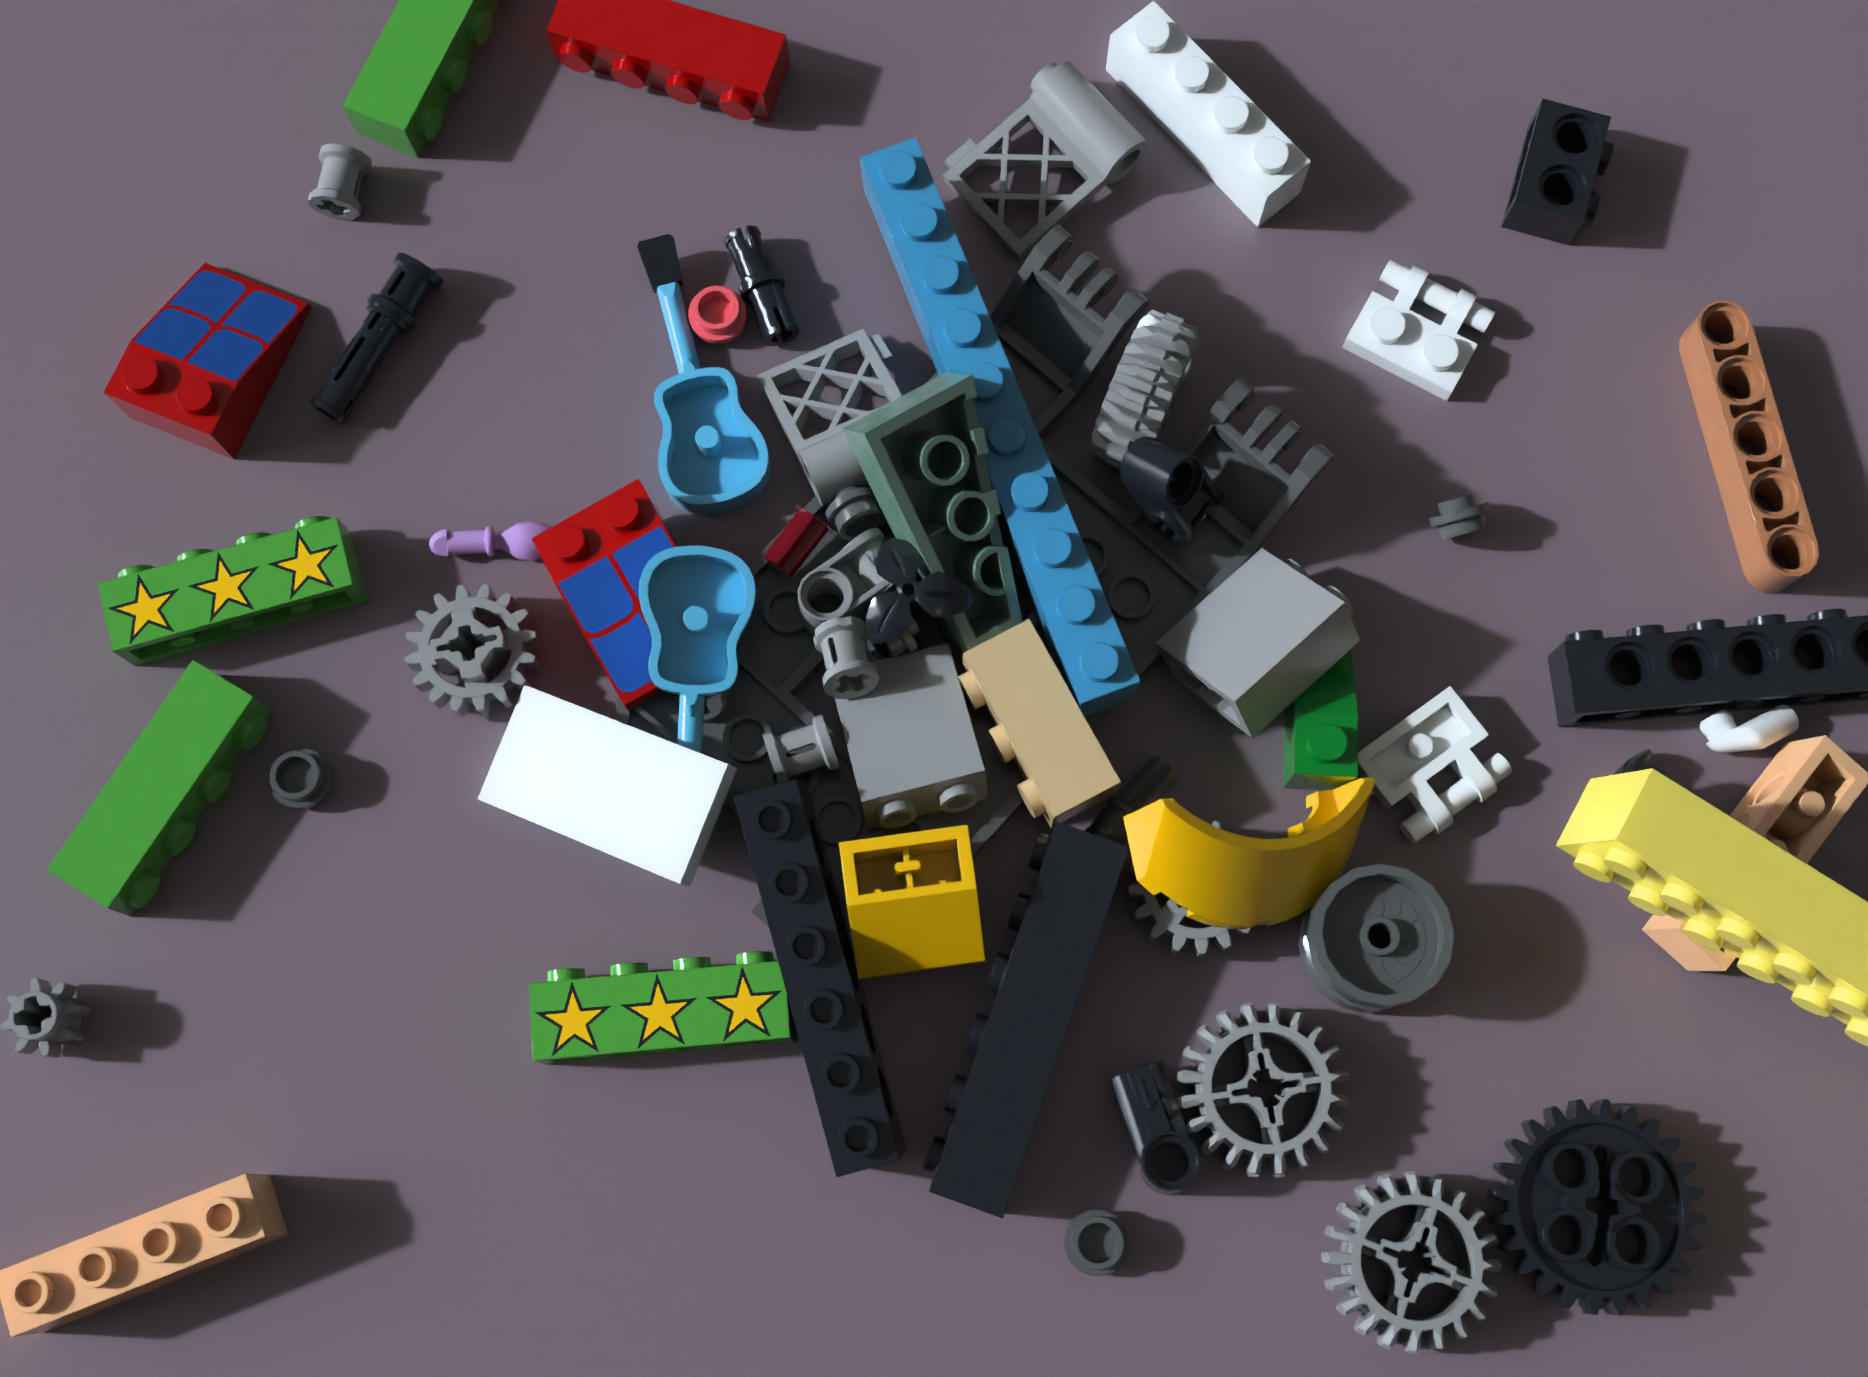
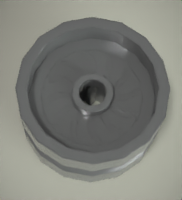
M1380 863L1354 868L1326 887L1316 904L1309 908L1302 918L1298 947L1303 969L1320 994L1343 1009L1371 1014L1399 1008L1404 1004L1414 1001L1436 986L1451 962L1455 933L1449 909L1432 884L1409 869ZM1370 928L1374 929L1373 938H1383L1384 947L1382 949L1376 948L1370 943L1368 939Z

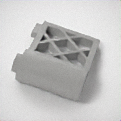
M1070 61L1059 65L1052 62L1043 67L1033 78L1030 85L1033 92L1023 105L977 145L969 138L944 160L945 165L949 168L943 174L944 181L1019 261L1029 254L1034 246L1053 227L1063 224L1105 185L1113 184L1126 176L1139 163L1148 149V141ZM1028 122L1044 136L1042 155L1010 154L1011 137ZM1051 145L1061 155H1050ZM1002 146V154H993ZM978 166H1001L999 193L974 192L963 179ZM1009 166L1042 167L1040 194L1007 193ZM1049 167L1074 168L1086 180L1072 194H1048ZM987 205H998V216ZM1006 205L1039 206L1038 224L1019 239L1005 225ZM1047 206H1057L1046 216Z
M864 328L757 375L761 388L801 462L808 481L822 507L832 503L833 497L846 487L853 485L870 486L842 429L883 407L880 406L871 411L855 409L863 392L885 396L889 403L902 396L886 368L894 364L891 352L879 333L868 337ZM860 352L865 359L857 375L834 370L838 362ZM796 380L811 382L803 398L783 395L778 391V388ZM826 385L849 389L840 406L818 402ZM809 416L832 420L828 430L808 439H803L801 431Z

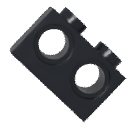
M1542 99L1526 131L1501 227L1569 245L1581 226H1591L1601 198V193L1592 191L1596 175H1604L1614 148V142L1605 140L1611 116ZM1559 144H1567L1574 148L1577 153L1567 152ZM1545 194L1559 197L1565 205L1552 203Z

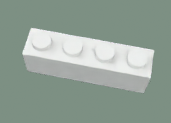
M1154 0L1110 34L1106 71L1257 227H1260L1301 193L1311 161Z

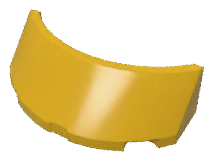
M1363 777L1336 789L1317 791L1306 796V809H1312L1309 817L1304 822L1289 827L1287 830L1288 838L1280 839L1252 838L1230 833L1196 817L1175 802L1174 798L1155 801L1123 817L1136 879L1152 895L1162 892L1175 903L1186 908L1188 918L1211 926L1243 930L1256 925H1275L1298 916L1315 905L1326 887L1336 881L1343 872L1353 850L1375 781L1373 777Z

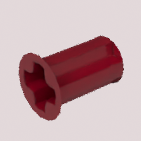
M796 504L795 506L799 510L763 556L773 567L791 579L827 532L833 534L823 522Z

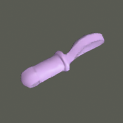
M527 521L516 523L501 532H494L492 526L486 527L485 530L449 531V529H443L433 534L430 538L429 546L436 555L450 558L451 555L482 553L493 556L495 555V549H502L519 560L534 561L540 559L541 556L532 538L548 530L551 526L542 522Z

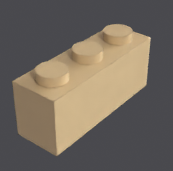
M1030 619L963 653V670L965 673L958 676L961 688L974 710L984 706L995 726L987 730L991 743L1004 764L1014 760L1025 780L1017 785L1019 793L1034 818L1043 814L1050 828H1053L1057 822L1062 823L1117 794L1121 781Z

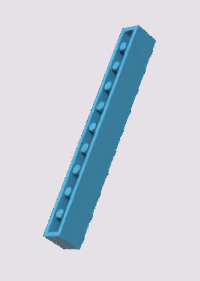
M916 137L861 156L860 164L864 192L938 375L940 376L948 371L973 374L978 396L974 398L979 427L984 428L989 453L985 454L991 487L992 490L997 491L1001 514L997 515L999 526L1058 671L1084 717L1134 699L1138 691L1140 679Z

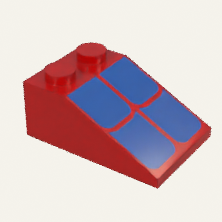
M204 263L132 338L103 393L131 419L235 459L312 307L308 302Z
M638 478L532 538L555 586L627 710L663 691L655 686L648 671L652 636L641 610L639 581L643 569L652 557L663 550L679 547L660 511Z

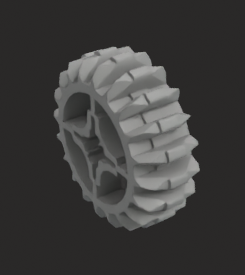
M1152 309L1143 315L1139 320L1137 328L1134 329L1124 354L1117 365L1116 372L1095 422L1096 426L1091 435V453L1093 456L1104 460L1106 465L1120 470L1123 456L1128 447L1135 440L1143 436L1152 437L1160 441L1179 399L1200 341L1198 328L1186 323L1184 318L1169 312L1164 314Z
M1271 1002L1266 1005L1263 1012V1021H1258L1256 1009L1252 1003H1244L1240 1006L1241 1025L1239 1026L1227 1010L1221 1011L1216 1015L1217 1024L1222 1032L1221 1036L1206 1025H1202L1196 1031L1199 1040L1208 1047L1206 1052L1193 1046L1185 1047L1182 1052V1056L1187 1061L1198 1065L1197 1072L1182 1070L1176 1073V1082L1182 1085H1194L1195 1089L1194 1095H1185L1176 1099L1179 1109L1197 1106L1200 1117L1192 1119L1185 1124L1188 1133L1198 1132L1206 1126L1211 1135L1202 1142L1199 1149L1204 1155H1208L1214 1152L1220 1144L1226 1146L1227 1149L1221 1159V1167L1226 1170H1232L1237 1164L1240 1155H1245V1173L1247 1177L1255 1178L1259 1176L1263 1158H1267L1269 1171L1274 1178L1285 1176L1286 1163L1284 1155L1287 1154L1298 1170L1308 1168L1310 1166L1309 1157L1303 1146L1307 1144L1314 1152L1320 1155L1326 1154L1330 1150V1146L1327 1140L1318 1132L1320 1128L1335 1134L1341 1133L1344 1128V1124L1338 1118L1328 1114L1329 1107L1345 1109L1350 1106V1098L1341 1094H1332L1331 1085L1348 1081L1350 1079L1348 1071L1338 1070L1329 1073L1326 1062L1336 1059L1341 1054L1339 1047L1335 1045L1319 1052L1314 1044L1323 1037L1325 1029L1321 1025H1316L1303 1036L1298 1030L1303 1023L1304 1013L1299 1010L1293 1011L1287 1017L1284 1025L1279 1024L1280 1008L1277 1003ZM1263 1038L1275 1040L1291 1049L1303 1062L1307 1072L1286 1073L1280 1070L1273 1063L1270 1050L1265 1049ZM1243 1039L1245 1055L1242 1056L1243 1072L1240 1079L1236 1083L1212 1088L1213 1072L1220 1056L1232 1043ZM1256 1071L1261 1073L1264 1082H1274L1275 1085L1292 1084V1087L1277 1091V1095L1268 1097L1272 1103L1269 1108L1264 1107L1261 1097H1250L1249 1094L1241 1096L1232 1095V1092L1241 1091L1248 1088V1085L1257 1082L1253 1076ZM1312 1092L1311 1106L1305 1121L1293 1135L1282 1140L1280 1126L1284 1124L1282 1109L1285 1102L1293 1095ZM1240 1106L1246 1109L1252 1115L1256 1130H1260L1263 1144L1249 1141L1233 1132L1221 1119L1216 1107Z
M1415 1171L1403 1173L1400 1192L1390 1174L1379 1175L1377 1177L1379 1198L1366 1184H1360L1355 1187V1196L1363 1208L1359 1211L1347 1202H1340L1337 1205L1336 1211L1350 1224L1347 1230L1340 1226L1327 1225L1324 1232L1325 1235L1330 1239L1342 1241L1340 1252L1324 1251L1321 1253V1261L1323 1263L1340 1264L1342 1272L1340 1275L1330 1276L1324 1280L1326 1289L1337 1291L1347 1288L1350 1293L1336 1305L1338 1313L1346 1316L1360 1308L1362 1312L1355 1322L1354 1330L1358 1334L1366 1336L1380 1323L1377 1344L1386 1349H1391L1395 1344L1400 1331L1403 1349L1406 1353L1417 1354L1419 1352L1422 1333L1432 1350H1444L1446 1340L1443 1327L1455 1339L1465 1340L1469 1333L1461 1316L1465 1314L1474 1321L1483 1322L1487 1317V1313L1474 1302L1477 1294L1488 1298H1496L1498 1294V1289L1494 1285L1482 1282L1483 1271L1499 1272L1502 1269L1500 1260L1483 1258L1482 1248L1492 1247L1498 1242L1496 1234L1480 1233L1476 1235L1473 1229L1485 1219L1486 1214L1481 1208H1474L1461 1214L1460 1210L1467 1199V1193L1462 1189H1454L1442 1200L1444 1179L1438 1176H1431L1425 1183L1421 1193L1420 1179ZM1404 1205L1417 1207L1413 1221H1406L1401 1235L1396 1239L1389 1241L1367 1234L1372 1225L1386 1212ZM1436 1217L1447 1227L1455 1241L1459 1256V1269H1457V1266L1443 1260L1437 1251L1436 1235L1438 1228L1433 1226ZM1415 1246H1417L1420 1251L1415 1256L1423 1257V1265L1436 1269L1438 1274L1427 1271H1409L1405 1278L1401 1272L1407 1267L1398 1266V1258L1385 1254L1383 1249L1394 1252L1413 1251ZM1361 1253L1378 1262L1385 1271L1387 1279L1384 1294L1388 1296L1385 1308L1373 1297L1366 1285L1361 1267ZM1436 1283L1453 1288L1448 1298L1435 1310L1417 1317H1405L1409 1302L1415 1303L1419 1292L1427 1284Z

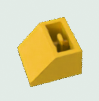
M968 825L839 842L847 910L859 980L985 962Z

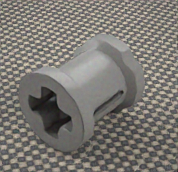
M336 143L325 144L321 146L318 156L323 164L316 189L309 193L307 203L316 212L331 218L354 220L360 215L362 207L357 201L362 178L369 174L372 161L369 156L356 148Z
M854 616L836 617L821 623L815 629L813 637L814 646L823 654L826 672L822 681L824 691L830 697L836 699L857 698L872 691L879 683L877 667L869 662L865 647L868 636L866 623L860 618Z
M822 714L813 717L811 725L778 736L772 731L762 734L779 784L790 781V777L823 766H827L830 770L840 768ZM812 744L816 746L813 750L787 757L788 752Z

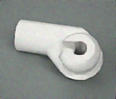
M1779 705L1738 727L1734 722L1733 715L1727 710H1721L1700 722V730L1709 741L1705 745L1720 754L1764 749L1791 735L1799 727L1797 714L1786 705Z

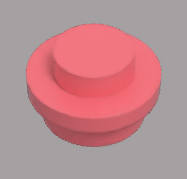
M716 285L704 288L693 298L689 306L688 318L693 332L700 339L712 344H722L732 341L741 334L747 322V310L743 299L737 292L730 288Z

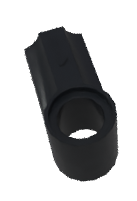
M1163 1062L1146 1064L1111 1078L1110 1083L1139 1162L1141 1177L1146 1185L1155 1192L1164 1195L1178 1194L1188 1188L1199 1171V1152L1190 1139ZM1164 1146H1171L1180 1150L1187 1162V1170L1184 1177L1177 1181H1166L1158 1177L1151 1165V1157L1155 1150Z

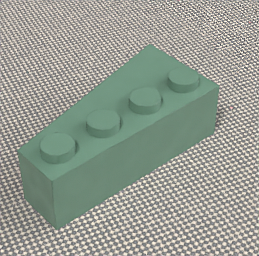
M948 371L842 429L895 538L910 543L921 557L915 580L920 582L927 576L940 571L955 578L969 593L972 604L967 610L951 617H934L945 642L966 652L1023 621L1008 547L1003 546L997 516L1001 514L997 491L992 490L985 457V454L989 453L984 428L979 427L974 398L978 397L973 374Z

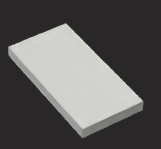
M524 685L478 799L669 880L690 887L737 767Z

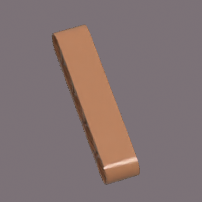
M1717 300L1709 303L1683 332L1679 341V353L1743 573L1748 583L1756 590L1764 593H1779L1788 589L1816 566L1819 558V546L1752 321L1747 311L1739 304L1729 300ZM1706 330H1712L1720 335L1724 344L1713 341L1708 336ZM1722 383L1736 389L1740 399L1730 397L1724 391ZM1738 438L1749 441L1754 446L1756 455L1744 451L1738 442ZM1754 493L1765 496L1770 501L1773 512L1761 508L1755 500ZM1771 549L1777 550L1786 556L1789 562V569L1780 567L1774 561Z

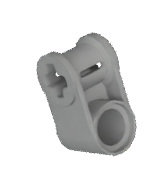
M878 527L871 528L855 537L839 553L809 572L801 580L798 588L799 616L803 627L810 634L815 635V629L821 623L832 618L854 616L863 619L866 617L873 597L886 592L896 591V585L877 574L876 558L885 538ZM829 593L837 596L842 601V605L831 613H820L810 606V602L820 594Z

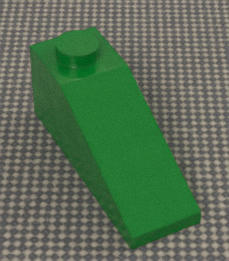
M1351 649L1284 709L1283 788L1332 790L1350 783L1358 777V711Z

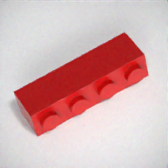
M558 0L546 29L556 60H559L571 70L581 73H587L590 70L613 76L619 83L631 88L638 89L647 86L666 92L670 97L681 103L695 104L701 102L718 107L725 114L739 120L755 118L769 122L790 66L786 34L670 0Z

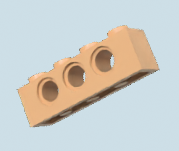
M1826 735L1786 742L1729 816L1807 864L1868 784V772ZM1667 914L1663 917L1652 915L1642 928L1650 938L1687 971H1726L1736 958V956L1723 948L1713 950L1690 940L1682 932L1685 925Z
M245 1173L0 1270V1300L10 1336L17 1337L45 1333L289 1236L270 1175Z

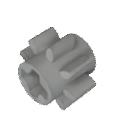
M33 978L30 983L31 992L25 993L20 997L15 995L7 997V1000L12 1005L9 1012V1020H6L0 1026L1 1029L13 1031L20 1037L16 1043L15 1051L32 1054L40 1047L43 1056L59 1058L61 1055V1044L69 1040L83 1041L85 1037L79 1031L82 1017L90 1013L91 1010L90 1007L77 1005L71 1000L76 991V986L73 984L60 982L52 990V986L47 980ZM50 1008H51V1010H52V1017L46 1018L47 1016L50 1015ZM46 1018L45 1020L42 1021V1024H41V1027H40V1019Z

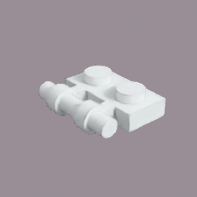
M1390 259L1379 281L1399 290L1395 300L1391 301L1372 291L1342 348L1447 401L1478 345L1457 334L1462 323H1465L1484 333L1495 311L1475 302L1477 296L1462 288L1457 293L1427 278L1430 272L1415 264L1409 269ZM1415 299L1447 314L1443 323L1439 325L1411 311L1410 308Z
M1451 686L1358 752V774L1362 778L1373 777L1375 784L1372 792L1386 810L1406 796L1414 805L1416 812L1399 825L1402 833L1413 844H1416L1431 832L1439 835L1453 824L1452 816L1474 800L1482 803L1496 793V784L1510 775L1512 768L1509 762L1499 753H1496L1481 764L1470 750L1489 734ZM1450 764L1458 774L1459 781L1437 796L1427 781Z

